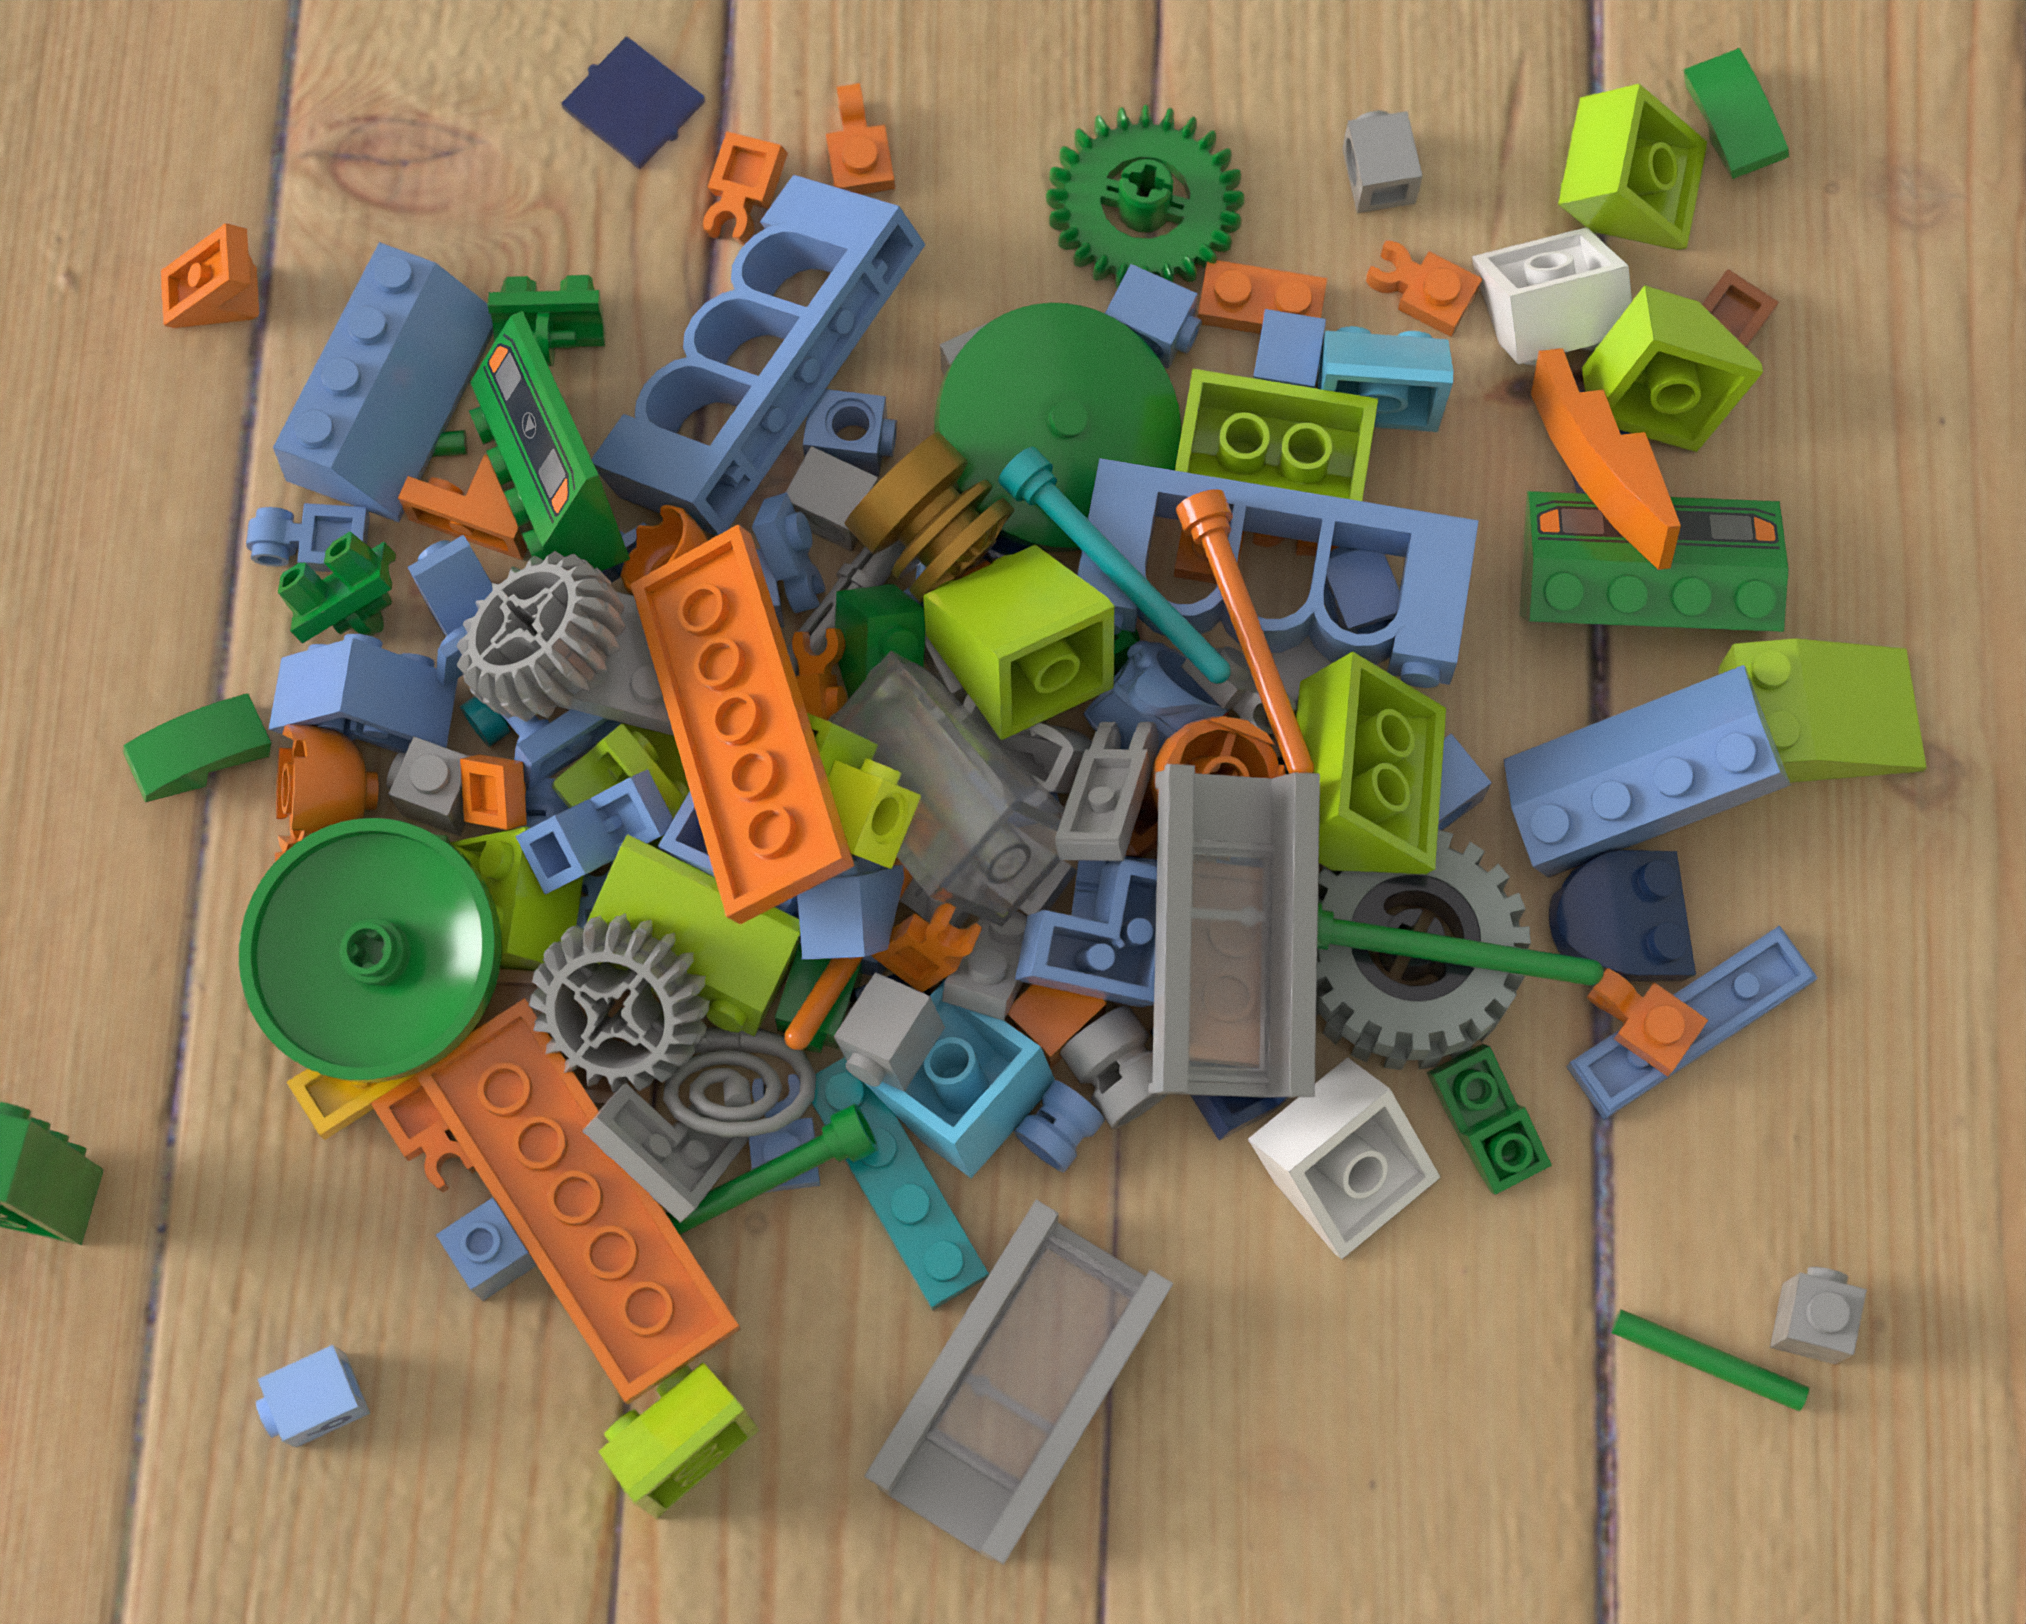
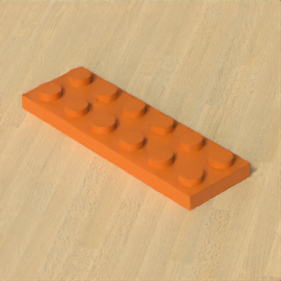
M738 524L634 581L630 585L726 917L738 924H742L854 867V862L752 535Z
M524 998L471 1032L445 1058L415 1075L620 1396L629 1405L741 1328L661 1205L583 1132V1129L599 1110L574 1072L564 1073L566 1060L561 1052L546 1054V1045L551 1040V1037L546 1032L533 1031L534 1022L538 1017L532 1008L528 1006L529 1003Z

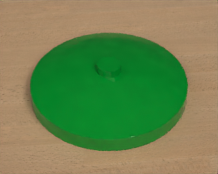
M1051 302L1020 307L997 317L981 328L963 346L946 371L938 393L934 417L935 433L939 431L968 462L964 472L953 486L956 491L962 494L971 486L986 479L992 485V490L975 510L981 515L996 501L1004 498L1014 508V512L1003 525L998 535L1018 545L1028 548L1037 545L1042 550L1049 552H1069L1081 549L1037 504L1030 506L1025 500L1017 502L998 483L1001 472L1016 455L1026 448L1036 447L1053 465L1052 474L1057 478L1055 486L1088 519L1099 458L1175 471L1181 439V418L1175 390L1165 368L1153 350L1140 336L1115 318L1098 310L1070 303Z
M361 818L339 822L324 827L294 844L270 867L253 893L245 912L239 939L238 964L244 996L253 1017L268 1039L281 1052L307 1069L332 1078L351 1082L373 1083L401 1079L429 1068L445 1058L467 1038L482 1018L490 1003L500 972L502 956L500 921L494 900L482 876L473 864L447 841L421 827L393 819Z

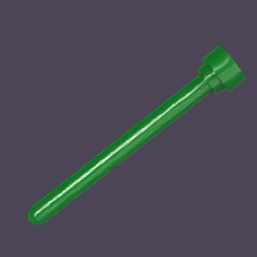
M1318 902L1317 949L1328 950L1331 944L1588 986L1598 984L1604 976L1602 965L1593 959L1334 918L1333 911L1322 910V903Z
M856 1103L830 1116L831 1123L822 1127V1135L710 1190L696 1209L681 1223L669 1211L666 1212V1215L681 1235L833 1158L839 1163L850 1158L855 1163L879 1150L878 1144L865 1115Z

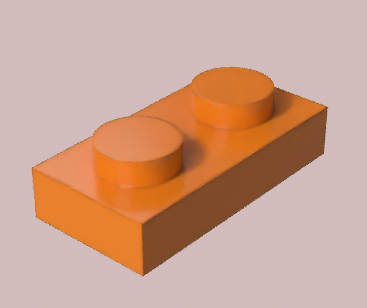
M1217 260L1215 264L1207 262L1197 318L1202 320V325L1261 334L1265 309L1321 318L1327 278Z

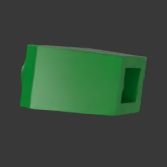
M894 584L836 591L835 628L841 629L845 638V651L842 658L838 661V665L858 731L863 736L921 727L925 647L924 608Z

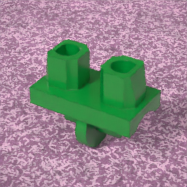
M567 275L560 282V291H538L536 281L528 276H510L504 279L500 292L488 293L487 307L492 319L494 342L510 316L523 311L548 366L554 365L555 348L605 346L606 330L600 290H595L593 279L589 275Z
M348 532L333 541L325 551L324 563L333 572L329 576L321 579L307 563L301 562L283 572L280 576L278 594L293 612L290 632L302 644L331 626L339 634H344L352 628L358 634L372 637L382 632L384 619L381 611L392 604V599L388 591L392 590L393 584L389 574V564L396 561V553L385 541L371 549L352 532Z

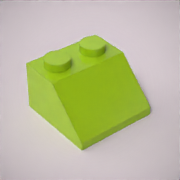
M1640 83L1581 97L1571 134V144L1560 187L1558 205L1594 233L1674 250L1685 249L1688 246L1708 141Z
M1644 285L1584 363L1582 373L1585 392L1604 390L1619 430L1631 432L1632 434L1645 432L1647 438L1698 452L1761 376L1763 368L1762 363L1699 301Z

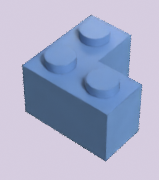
M348 634L344 636L343 641L328 645L312 644L308 647L307 651L281 658L268 730L282 734L284 727L288 724L315 725L336 730L348 736L351 740L359 739L397 753L402 752L405 754L413 736L446 748L458 678L443 687L436 679L435 661L433 659L412 653L396 654L382 649V641L375 637L363 634Z
M1129 860L1114 861L1102 867L1092 920L1048 910L1028 915L1015 980L1136 1007L1154 1005L1157 867Z

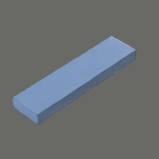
M1778 926L1673 995L1708 1019V1022L1668 1077L1614 1040L1619 1030L1572 1060L1566 1067L1600 1116L1605 1120L1814 983L1818 977L1783 929Z

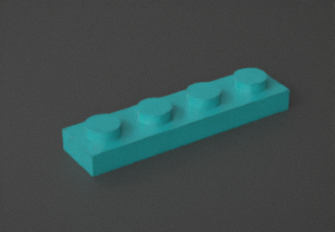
M844 1057L815 1074V1098L811 1104L824 1126L831 1123L830 1116L854 1103L859 1106L874 1133L879 1150L855 1163L850 1158L846 1159L845 1162L933 1311L987 1279L989 1273L896 1115L864 1082L857 1079L847 1070L845 1066L847 1060Z

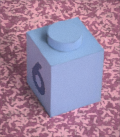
M334 1345L257 1379L264 1398L256 1401V1407L267 1433L271 1438L280 1435L283 1442L296 1448L370 1414L346 1353Z

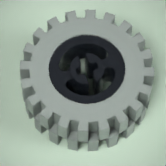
M1438 829L1435 870L1428 874L1328 870L1324 867L1318 875V902L1322 903V910L1333 911L1334 918L1413 931L1423 910L1416 908L1407 909L1396 915H1390L1386 910L1394 906L1414 905L1426 908L1438 915L1450 928L1455 938L1528 949L1531 944L1530 926L1520 927L1519 920L1526 909L1520 893L1507 897L1503 890L1510 878L1499 863L1489 872L1482 868L1479 862L1485 851L1472 842H1469L1463 854L1449 848L1453 834ZM1434 917L1426 933L1445 936L1442 924ZM1330 944L1328 950L1317 949L1316 1016L1320 1014L1327 1022L1323 1034L1336 1045L1342 1037L1355 1044L1351 1056L1366 1063L1371 1053L1386 1057L1384 1068L1402 1070L1407 1060H1418L1419 1070L1437 1067L1443 1056L1450 1054L1452 1059L1469 1051L1477 1040L1483 1042L1495 1029L1511 1005L1525 975L1411 957L1401 980L1414 981L1423 978L1427 974H1432L1438 978V981L1424 986H1409L1385 976L1373 963L1368 950ZM1379 952L1380 961L1386 971L1390 972L1398 955Z

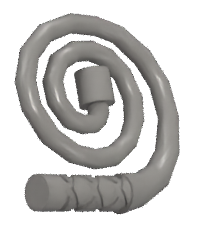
M705 1027L704 1036L698 1044H694V1054H701L690 1058L685 1065L677 1066V1070L672 1077L667 1079L664 1084L663 1100L673 1117L678 1121L702 1133L727 1138L750 1137L775 1132L799 1119L815 1098L816 1075L806 1053L802 1050H793L788 1047L782 1035L759 1028L754 1037L742 1030L735 1033L720 1027ZM749 1053L777 1056L789 1063L800 1078L799 1095L790 1106L773 1117L756 1121L750 1120L760 1118L775 1107L782 1091V1086L777 1072L763 1059ZM722 1064L742 1066L757 1072L764 1080L767 1087L764 1097L751 1104L749 1081L737 1071L730 1068H716L703 1071L690 1084L689 1099L703 1116L709 1118L700 1117L684 1107L678 1097L679 1086L688 1075L709 1066ZM724 1082L725 1106L710 1102L704 1096V1090L711 1084Z

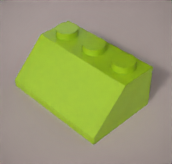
M1193 369L1175 471L1362 501L1378 398Z
M1352 651L1303 679L1299 684L1296 719L1314 764L1313 774H1320L1318 862L1336 871L1428 874L1434 871L1436 866L1446 707Z
M627 834L587 922L591 918L600 915L609 926L616 916L626 913L633 931L636 930L641 922L652 920V937L660 941L666 934L675 933V943L671 950L676 956L682 953L694 952V961L686 970L687 973L706 976L705 986L697 995L710 1001L709 1011L706 1014L708 1019L726 1031L736 1033L742 1030L755 1037L789 974L801 938L799 919L774 907L742 924H738L726 917L715 877ZM606 962L616 969H630L621 964ZM651 985V991H652L656 996H658L657 993H656V991L654 990V988H653L652 985Z

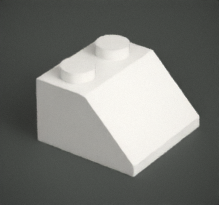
M1587 227L1472 256L1475 274L1483 278L1480 289L1498 342L1517 364L1536 365L1538 352L1542 350L1563 348L1564 353L1581 348L1584 350H1595L1632 302L1628 265Z
M1348 1057L1315 1083V1097H1298L1248 1138L1274 1183L1341 1260L1440 1178L1439 1173L1390 1088Z

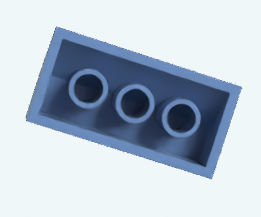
M379 242L273 446L285 480L352 506L367 507L369 512L400 522L404 510L398 496L407 476L421 480L433 456L437 441L445 431L493 335V324L491 315L488 312L487 303L436 262Z
M1744 665L1504 759L1511 808L1532 867L1548 878L1583 865L1607 852L1628 848L1791 786Z

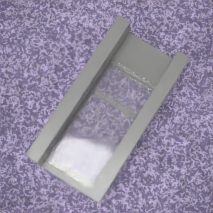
M1167 764L1163 771L1156 772L1155 789H1159L1153 1079L1152 1083H1149V1093L1270 1098L1315 1097L1320 774L1294 772L1271 779L1196 774L1194 765Z
M1037 1199L864 1476L875 1483L883 1493L989 1560L993 1561L995 1559L1003 1565L1173 1286L1172 1282L1151 1269L1147 1276H1144L1059 1224V1213Z

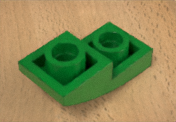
M1740 48L1683 69L1685 86L1706 120L1710 142L1732 179L1790 157L1789 148L1774 112Z
M249 693L198 708L167 721L123 745V754L146 803L206 787L209 772L267 758L270 754L271 741Z
M1481 1044L1426 1072L1459 1139L1492 1194L1496 1195L1552 1166L1526 1108L1517 1104L1491 1046Z

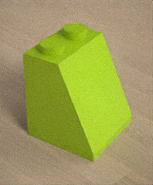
M1033 545L1013 555L1002 556L989 566L960 579L944 582L935 590L923 595L927 638L1001 741L1114 688V605L1108 597L1037 545Z

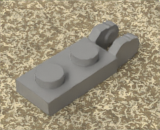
M1154 722L1138 723L1129 749H1120L1121 736L1117 723H1099L1090 749H1085L1055 837V846L1060 860L1124 861L1153 769L1154 760L1159 750V734Z

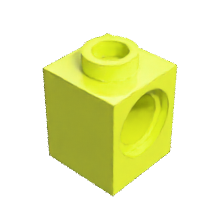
M865 758L859 770L835 760L828 776V782L850 853L892 869L921 795L898 786L897 784L902 773Z

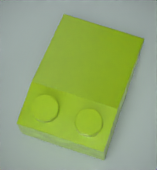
M1797 638L1735 643L1731 646L1718 667L1719 674L1742 665L1746 667L1790 783L1923 772L1927 768L1906 648Z
M704 1362L693 1371L687 1365L664 1380L656 1389L661 1398L641 1415L636 1409H632L620 1417L604 1433L609 1443L598 1451L631 1500L656 1519L759 1431L744 1408Z

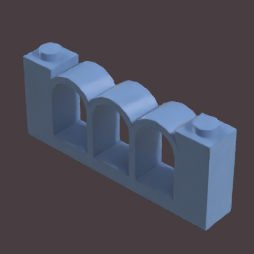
M793 175L761 219L760 222L765 229L754 235L740 249L732 265L731 282L735 290L719 294L706 302L695 313L684 332L683 349L687 357L674 360L656 371L644 384L636 400L635 418L623 414L591 460L597 473L619 498L660 513L661 506L666 504L683 508L700 525L703 531L716 536L729 529L926 245L900 206ZM817 269L831 273L807 307L773 296L786 279L798 272ZM767 335L784 339L759 376L725 365L729 356L741 344L751 338ZM719 402L737 407L710 446L677 434L682 423L690 414L704 405Z
M1099 458L1088 520L1145 578L1156 516L1179 520L1176 507L1183 500L1202 491L1222 490L1233 514V518L1229 522L1231 532L1228 535V540L1237 562L1243 531L1317 543L1310 591L1306 603L1296 613L1282 619H1265L1257 616L1271 653H1281L1296 647L1309 635L1315 649L1331 662H1335L1353 651L1375 665L1389 658L1387 672L1393 676H1399L1401 681L1410 686L1432 688L1438 686L1439 683L1450 685L1458 661L1479 520ZM1331 545L1405 557L1396 617L1384 629L1372 634H1355L1340 628L1330 619L1324 607V586ZM1082 551L1078 576L1108 597L1114 605V635L1119 634L1121 630L1135 632L1138 617L1152 631L1164 635ZM1218 585L1207 598L1193 604H1175L1168 601L1200 634L1211 631L1221 621L1227 634L1240 644Z

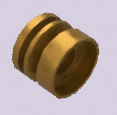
M939 431L927 437L901 459L867 493L844 522L845 526L873 555L885 550L898 540L906 547L891 570V573L898 580L906 576L920 563L926 567L909 588L911 594L920 603L924 601V594L935 590L944 582L963 577L996 543V538L1001 528L1014 512V508L1004 498L996 501L981 515L975 510L992 490V485L986 479L971 486L962 494L956 491L953 486L964 472L968 462Z

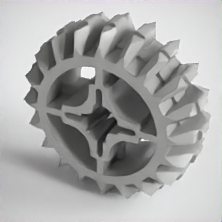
M554 551L545 560L536 556L531 557L526 567L522 570L512 566L506 580L500 584L492 582L493 591L485 600L475 601L478 608L476 615L464 621L463 626L468 634L461 638L456 645L462 654L457 667L463 672L464 682L470 687L471 693L483 704L488 705L494 712L501 713L507 719L517 716L527 722L536 713L549 718L557 704L570 708L574 695L582 689L591 692L589 682L597 673L608 672L604 663L607 656L620 650L615 637L620 635L626 628L620 618L625 607L620 602L616 590L611 586V581L598 568L594 569L586 560H581L574 553L563 557Z
M626 913L616 916L609 926L600 915L591 918L584 926V929L578 925L572 926L561 936V941L558 943L553 942L545 951L543 958L545 963H542L534 972L532 982L538 988L530 996L528 1006L543 1013L535 1020L533 1031L551 1033L552 1039L546 1045V1054L562 1051L568 1057L565 1061L564 1073L574 1071L578 1066L587 1070L588 1087L597 1084L603 1076L607 1077L613 1093L618 1091L625 1083H628L629 1080L638 1091L648 1088L654 1078L663 1082L672 1077L677 1070V1065H685L695 1053L694 1044H698L705 1034L706 1025L700 1019H703L709 1011L710 1001L697 994L705 986L706 976L687 973L686 970L694 961V952L682 953L676 956L671 950L675 943V933L666 934L660 941L652 937V920L641 922L635 931L631 929ZM606 962L621 964L630 969H616ZM651 985L659 996L662 1005L653 997ZM626 989H630L631 994L623 1003L625 1007H621L612 1018L609 1017V1011L616 1004L614 1000H618ZM579 1004L585 1009L588 1020L583 1014ZM612 1037L623 1038L630 1043L620 1042L612 1039Z

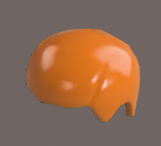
M668 504L663 505L660 508V514L663 518L661 523L655 526L639 525L636 528V548L629 553L630 560L624 562L620 573L624 586L631 596H634L631 583L708 541L700 525L683 508Z

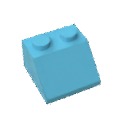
M1355 326L1343 327L1336 331H1325L1319 359L1317 389L1378 398L1375 428L1438 432L1453 385L1454 371L1449 340L1436 339L1430 334L1421 331H1406L1397 336L1371 334L1369 330Z
M944 980L930 997L945 1028L905 1092L884 1082H881L878 1087L866 1085L926 1146L972 1178L1040 1102L1043 1094L1055 1081V1078L1041 1046L1003 1020L943 1002Z

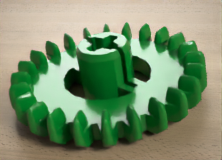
M1145 104L1142 107L1138 124L1132 125L1125 109L1120 107L1117 112V128L1113 130L1100 115H1097L1094 121L1096 139L1090 138L1082 129H1077L1074 142L1079 153L1066 146H1062L1059 151V160L1064 168L1053 166L1050 169L1049 179L1056 188H1051L1047 191L1046 203L1055 209L1049 215V225L1055 230L1063 231L1059 235L1058 246L1063 250L1078 248L1074 253L1073 264L1077 267H1085L1093 262L1095 264L1093 279L1096 281L1103 280L1110 273L1115 274V287L1117 289L1130 264L1173 283L1174 275L1179 274L1187 282H1194L1197 278L1195 264L1205 269L1207 262L1215 264L1217 257L1214 251L1226 252L1230 250L1232 238L1228 233L1235 232L1241 227V216L1235 213V211L1243 207L1245 195L1242 191H1233L1241 182V171L1239 169L1225 171L1231 163V149L1226 148L1215 155H1211L1216 145V132L1211 130L1202 139L1196 141L1194 138L1197 119L1194 116L1179 131L1174 129L1173 108H1168L1160 124L1156 125L1153 124L1149 106ZM1124 170L1121 174L1120 181L1111 179L1120 171ZM1171 173L1183 184L1188 199L1172 195L1174 181ZM1143 192H1148L1149 196L1142 197ZM1102 205L1118 208L1121 221L1128 228L1136 232L1149 233L1156 231L1165 225L1167 221L1179 225L1168 234L1155 238L1132 237L1117 230L1105 217Z

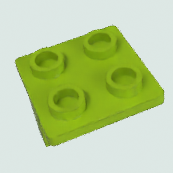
M625 723L620 724L586 755L552 782L553 790L567 807L571 808L648 769L673 819L690 791L675 737ZM664 835L647 844L659 849L658 845Z

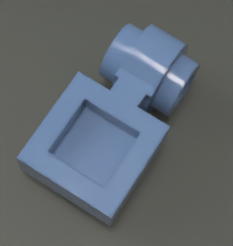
M304 503L302 524L293 522L294 514L288 510L276 507H262L256 510V517L249 520L246 548L252 551L251 560L253 562L272 567L288 565L289 556L296 554V549H299L297 563H307L313 571L332 572L324 563L326 549L333 541L348 532H352L367 544L370 514L367 507Z

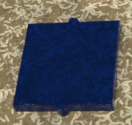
M626 36L599 65L592 64L588 67L589 75L565 98L561 106L569 115L634 166L641 169L668 140L675 141L678 139V129L702 106L705 98L699 91Z

